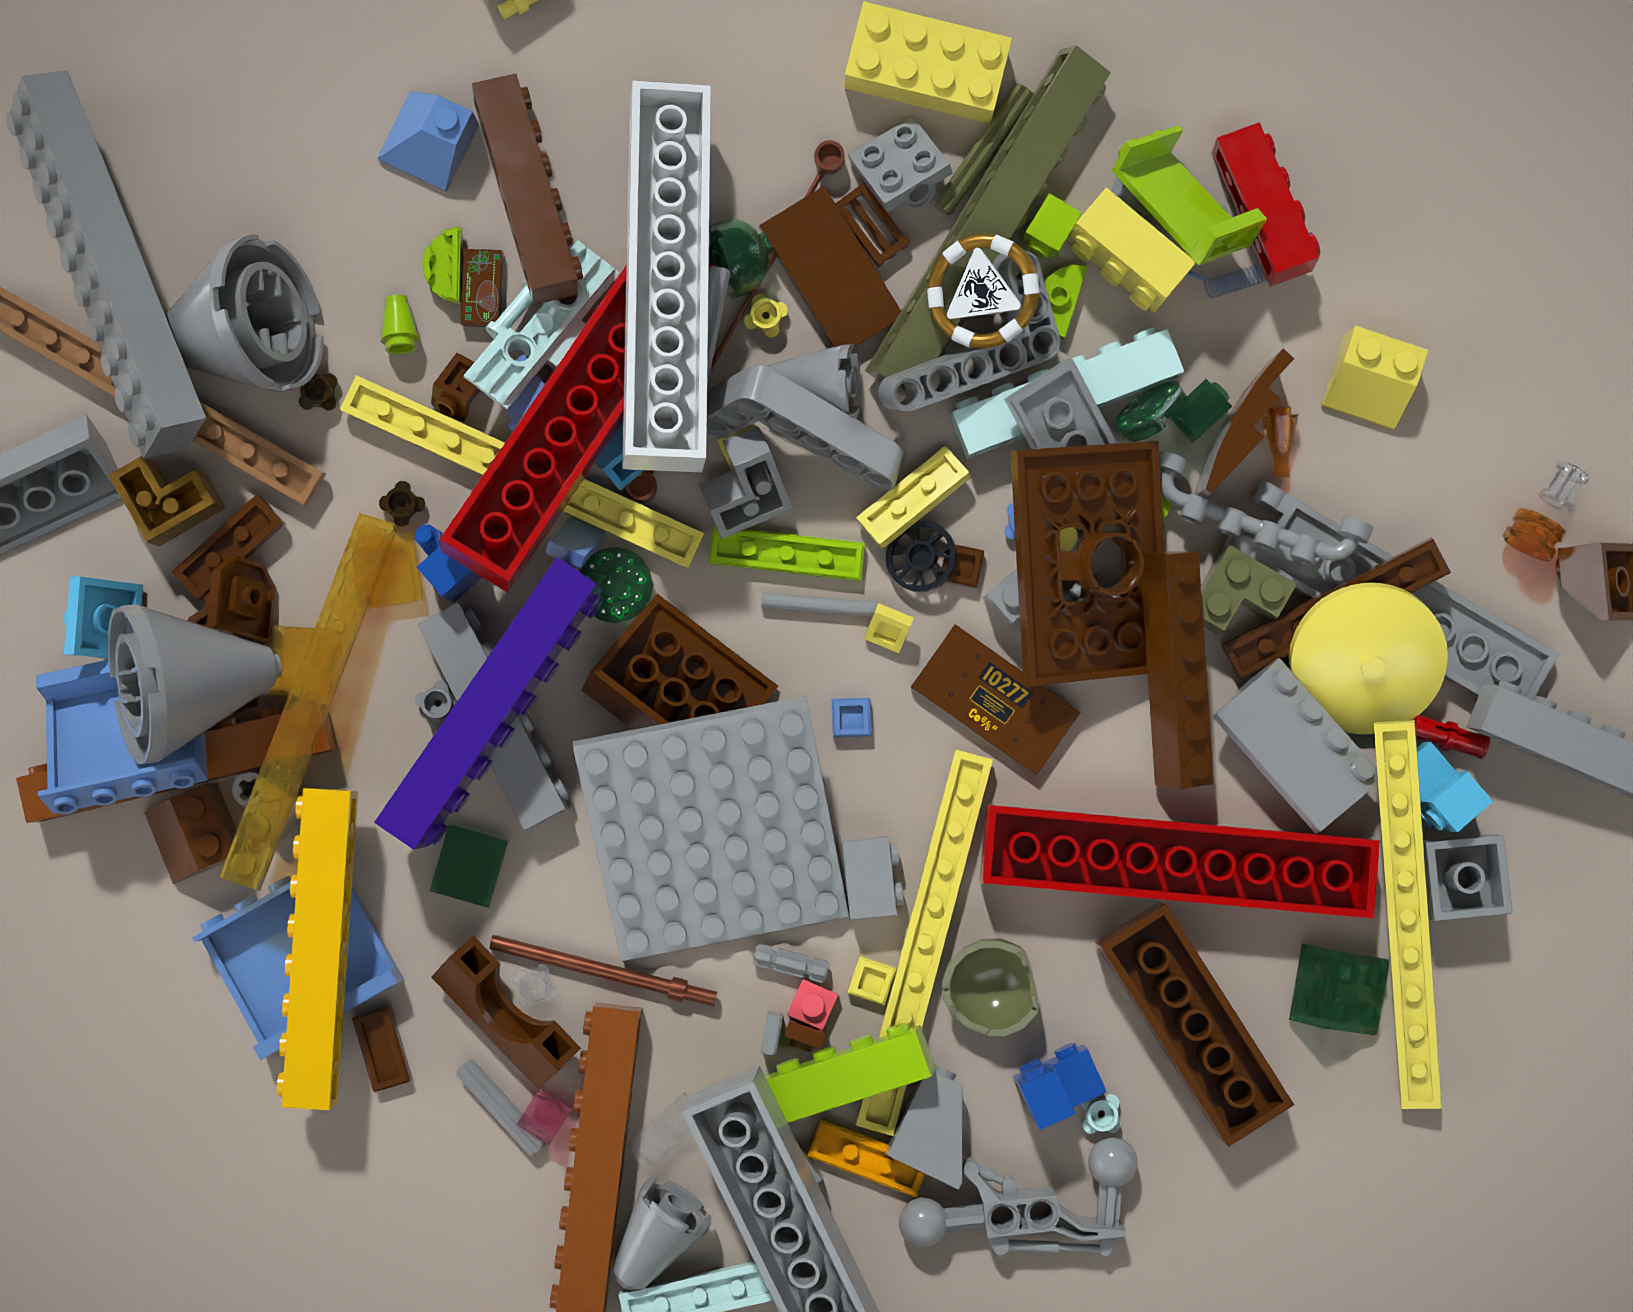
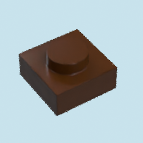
M791 1017L785 1030V1036L791 1038L790 1045L807 1052H811L813 1047L822 1049L827 1035L826 1030L818 1029Z

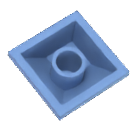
M410 91L377 159L447 192L479 123L473 111L438 95Z

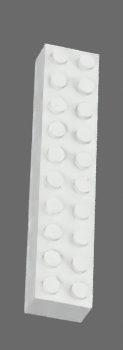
M646 81L632 82L629 120L622 469L702 472L706 461L711 86Z

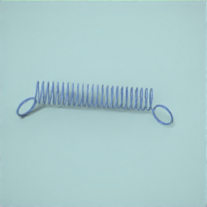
M1257 263V268L1253 265V270L1251 266H1249V271L1245 267V273L1242 268L1241 274L1237 270V276L1234 271L1232 272L1233 277L1229 272V279L1227 274H1224V277L1221 275L1220 279L1218 276L1216 280L1212 278L1213 297H1211L1206 288V278L1191 271L1188 273L1190 276L1204 280L1206 292L1211 299L1217 298L1218 295L1229 294L1230 291L1232 293L1234 290L1238 291L1240 289L1238 281L1242 289V271L1245 277L1244 289L1246 286L1250 287V285L1254 286V284L1257 285L1267 281V279L1263 280L1264 272ZM1254 267H1255L1256 272H1257V277H1256V279H1257V281H1258L1257 283H1255V277H1254L1255 271H1254Z

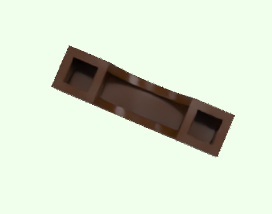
M473 936L455 951L431 978L539 1090L581 1047L555 1020L541 1021L523 1013L513 1004L505 993L500 981L501 963Z

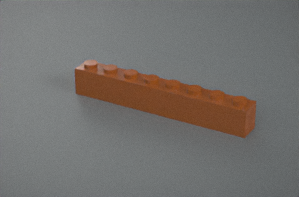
M315 699L293 703V711L278 714L277 708L254 713L255 720L241 723L240 717L218 722V729L205 732L208 780L194 783V785L338 750L328 705H316ZM47 763L29 767V775L16 778L26 823L44 822L109 806L93 805L77 809V811L70 814H53L38 797V791L48 789ZM171 788V789H166V790H162V791H157V792H155L153 795L159 794V793H163V792H167V791H171V790H175V789H179V788ZM134 796L130 798H125L117 800L113 804H118L142 797Z
M597 1002L593 1006L592 1012L586 1011L583 1035H589L588 1051L581 1050L578 1073L585 1074L583 1089H576L573 1112L580 1113L578 1128L571 1129L569 1151L575 1152L574 1166L567 1167L564 1180V1190L570 1191L569 1206H562L559 1230H566L564 1246L557 1245L554 1269H560L561 1272L559 1285H552L549 1308L556 1309V1312H606L642 1008Z

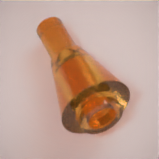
M1273 407L1268 410V415L1261 417L1271 453H1274L1275 478L1290 477L1289 452L1292 449L1299 414H1291V407Z

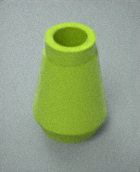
M399 294L387 296L385 298L381 343L385 345L386 352L390 354L411 353L416 350L419 336L408 304V298L405 295Z

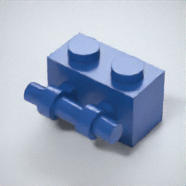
M422 525L415 532V540L428 557L416 568L442 597L455 602L483 577L442 553L440 550V538L443 533L432 525Z

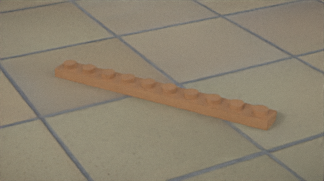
M0 287V331L115 397L116 388L111 376L107 377L101 365L102 353L97 342H93L92 339ZM200 402L206 419L194 437V443L306 507L308 506L324 479L325 473Z

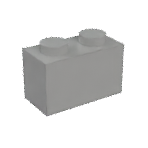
M888 836L842 841L850 920L897 915L896 906L903 905L901 882L894 883L892 867H899L897 844H889Z

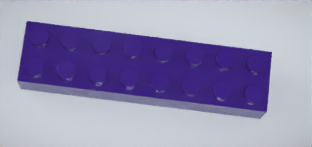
M556 557L376 818L375 824L413 850L426 848L431 844L435 846L440 841L448 828L444 822L449 814L453 812L458 813L470 797V793L466 790L471 782L475 779L480 781L492 765L493 761L489 759V756L495 747L503 748L513 735L515 728L511 724L517 715L522 714L525 716L535 703L537 696L533 692L542 681L548 683L557 671L560 664L555 660L563 649L570 651L579 639L582 632L577 628L586 616L591 619L601 607L604 599L600 597L603 592L600 586Z

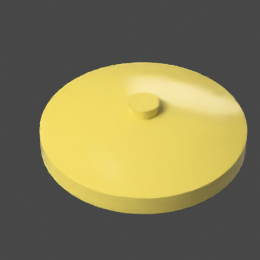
M1383 583L1354 584L1336 590L1322 598L1300 621L1293 635L1289 650L1290 671L1344 732L1361 735L1375 734L1374 723L1411 721L1420 715L1439 692L1444 681L1448 663L1445 635L1441 625L1430 609L1410 592Z

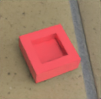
M803 978L787 1015L823 1030L838 993Z

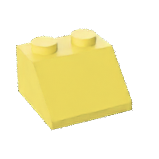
M1355 325L1344 335L1321 406L1394 430L1417 387L1429 350Z

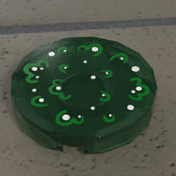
M1166 382L1156 385L1130 401L1117 416L1114 427L1123 439L1126 438L1127 441L1137 442L1147 439L1161 432L1166 427L1163 422L1170 416L1174 420L1181 415L1187 405L1188 396L1177 382Z
M618 547L601 549L591 555L579 570L580 573L603 589L600 597L604 601L594 615L595 618L602 622L618 624L636 618L651 601L654 587L651 572L643 559L628 549Z

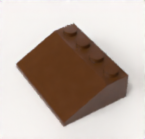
M657 593L590 671L581 691L634 730L763 705L773 695L778 685Z

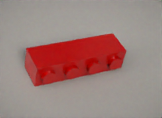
M1260 122L1217 137L1212 155L1238 215L1258 208L1267 218L1251 245L1271 287L1312 272L1321 251L1316 236L1314 234L1309 235L1304 224L1306 217L1302 204L1299 200L1294 201L1289 190L1291 183L1285 167H1279L1274 156L1276 148L1273 138L1269 133H1264Z

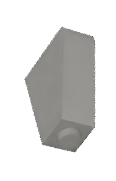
M935 1065L936 1070L931 1077L917 1081L896 1126L894 1136L891 1137L884 1154L959 1190L962 1184L963 1085L954 1082L955 1073Z

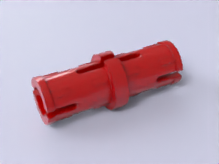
M1421 715L1413 719L1415 720L1416 739L1432 742V744L1438 745L1442 751H1459L1481 760L1488 752L1490 737L1460 728L1457 723L1452 721L1443 723Z

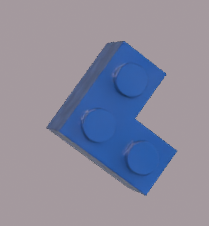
M1074 1042L1062 1046L1054 1051L1056 1057L1043 1063L1040 1058L1031 1060L1019 1067L1020 1073L1013 1076L1028 1111L1039 1130L1075 1115L1073 1107L1107 1093L1089 1050L1084 1045L1077 1047Z

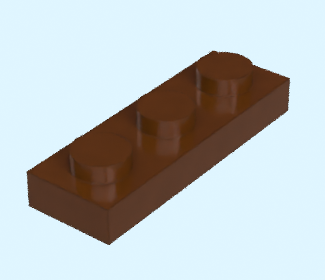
M256 494L181 562L172 573L197 600L202 601L210 593L212 571L230 556H240L248 559L286 523L260 495Z

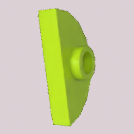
M461 226L442 231V234L434 238L432 243L425 248L422 260L424 278L433 292L445 301L461 304L463 229Z
M1073 264L1059 268L1047 277L1045 281L1059 336L1062 340L1065 339L1088 266Z

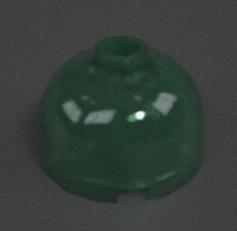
M726 219L709 225L711 242L709 245V262L730 271L728 284L733 292L727 295L732 299H736L759 287L767 275L769 269L768 255L772 253V247L767 235L764 232L758 234L751 224L743 220Z

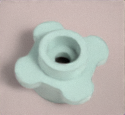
M1108 1094L1104 1098H1093L1081 1104L1085 1109V1120L1082 1126L1087 1133L1094 1134L1096 1131L1115 1133L1120 1129L1121 1122L1118 1119L1117 1111L1120 1101L1114 1094ZM1103 1110L1105 1115L1098 1117V1111Z

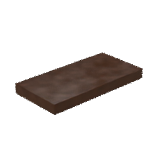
M822 186L759 225V229L832 347L843 344H853L857 347L895 322L901 309L825 186Z

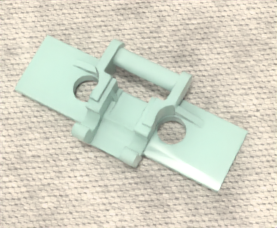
M578 240L569 250L571 257L578 256L583 273V279L578 280L577 300L570 305H564L558 300L543 303V306L523 330L516 333L511 327L532 303L525 280L522 291L496 322L490 321L485 327L488 334L494 340L464 374V378L506 410H508L546 363L551 367V373L554 372L586 325L581 320L620 275L619 271ZM508 350L510 352L513 350L523 351L529 358L525 361H515L509 356Z

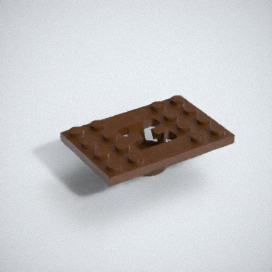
M1159 441L1010 451L1023 685L1039 686L1148 674L1141 577L1144 569L1143 554L1164 552ZM1116 524L1119 527L1120 533L1102 532V529L1106 525ZM1064 528H1075L1078 534L1077 550L1060 551L1059 536L1061 530ZM1108 538H1112L1121 550L1122 578L1113 588L1100 587L1098 585L1097 573L1092 574L1091 570L1093 553L1102 541ZM1062 580L1079 581L1081 593L1077 600H1064Z

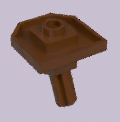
M240 556L227 557L212 571L210 593L205 596L207 605L190 616L187 621L258 644H271L276 587L265 565Z

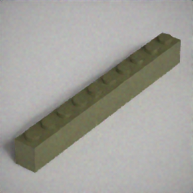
M1077 45L1061 49L865 369V372L878 381L882 382L883 379L890 375L946 354L950 346L948 342L949 337L942 332L934 321L928 304V281L936 261L942 252L956 241L976 234H993L1010 239L1013 233L1019 231L1027 221L1028 213L1026 211L1033 200H1037L1045 191L1048 185L1046 179L1051 170L1059 166L1067 154L1065 147L1071 137L1077 135L1087 121L1085 114L1091 104H1095L1106 90L1104 83L1111 72ZM981 248L992 264L997 255L1001 254L988 248ZM974 250L967 252L953 263L944 276L942 291L946 313L949 310ZM967 318L951 320L961 327ZM901 384L897 389V394L900 396H906L904 384Z

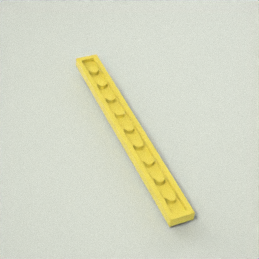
M357 375L340 408L342 412L482 476L505 444V442ZM586 479L582 481L562 511L687 569L690 568L705 535L694 528Z
M1415 720L1374 723L1401 1107L1402 1109H1442Z
M959 750L954 751L878 1038L887 1036L886 1029L901 1023L908 1022L910 1028L921 1025V1028L923 1026L993 759ZM907 1085L862 1099L856 1126L894 1136Z

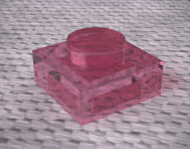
M539 1089L518 1121L517 1126L550 1146L572 1109Z

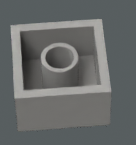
M1483 834L1423 840L1429 920L1440 921L1513 913L1504 835Z

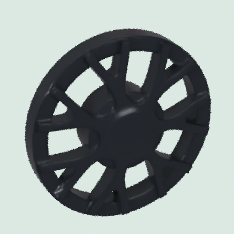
M917 521L888 544L886 550V565L891 577L900 586L913 592H929L939 588L951 577L957 563V548L952 536L943 527L931 521ZM920 528H931L928 542L919 540ZM915 529V535H912L909 531ZM935 530L940 532L938 535L934 537ZM906 533L914 541L908 546L907 550L898 543ZM944 536L948 546L937 552L933 545ZM897 545L900 548V550L894 552V549ZM905 555L907 564L894 567L893 556ZM938 557L950 559L946 570L935 567ZM912 568L918 573L913 583L909 584L903 581V578ZM932 569L936 581L926 585L923 573ZM902 570L901 574L898 576L896 571Z

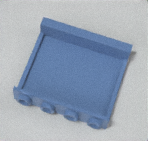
M109 659L36 675V689L46 700L48 789L38 791V797L53 814H70L84 807L110 805L117 800L134 796L147 797L157 791L171 788H188L194 785V783L208 780L205 732L160 762L135 763L127 750L119 727L114 701H119L120 699L116 677L110 678Z
M286 876L268 886L271 893L258 900L256 895H253L236 904L234 907L237 912L226 919L223 918L222 914H219L202 923L200 926L203 932L192 937L194 942H203L258 1042L253 1048L260 1060L279 1051L281 1035L287 1031V1017L282 1015V1002L284 994L289 993L290 977L285 976V961L287 954H292L293 938L288 937L287 927L290 914H295L296 898H291L290 876ZM353 886L344 1013L404 979Z

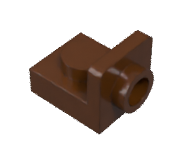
M457 352L433 383L431 404L441 414L464 422L468 416L469 405L480 389L464 378V374L475 362Z

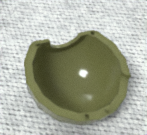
M1002 938L980 939L963 947L948 963L942 980L943 1000L951 1016H954L968 1029L985 1034L986 1037L1008 1036L1024 1029L1037 1015L1039 1003L1035 980L1028 956L1021 946Z

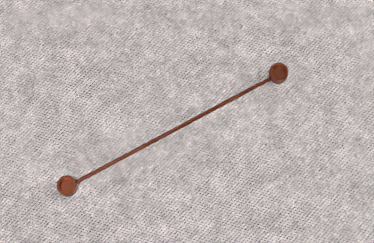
M827 140L817 146L814 153V161L819 172L805 197L815 191L824 174H835L842 169L845 161V152L838 142ZM774 251L714 354L710 373L777 257ZM644 470L626 485L627 492L632 499L637 502H647L654 498L658 489L657 481L653 476L655 470Z

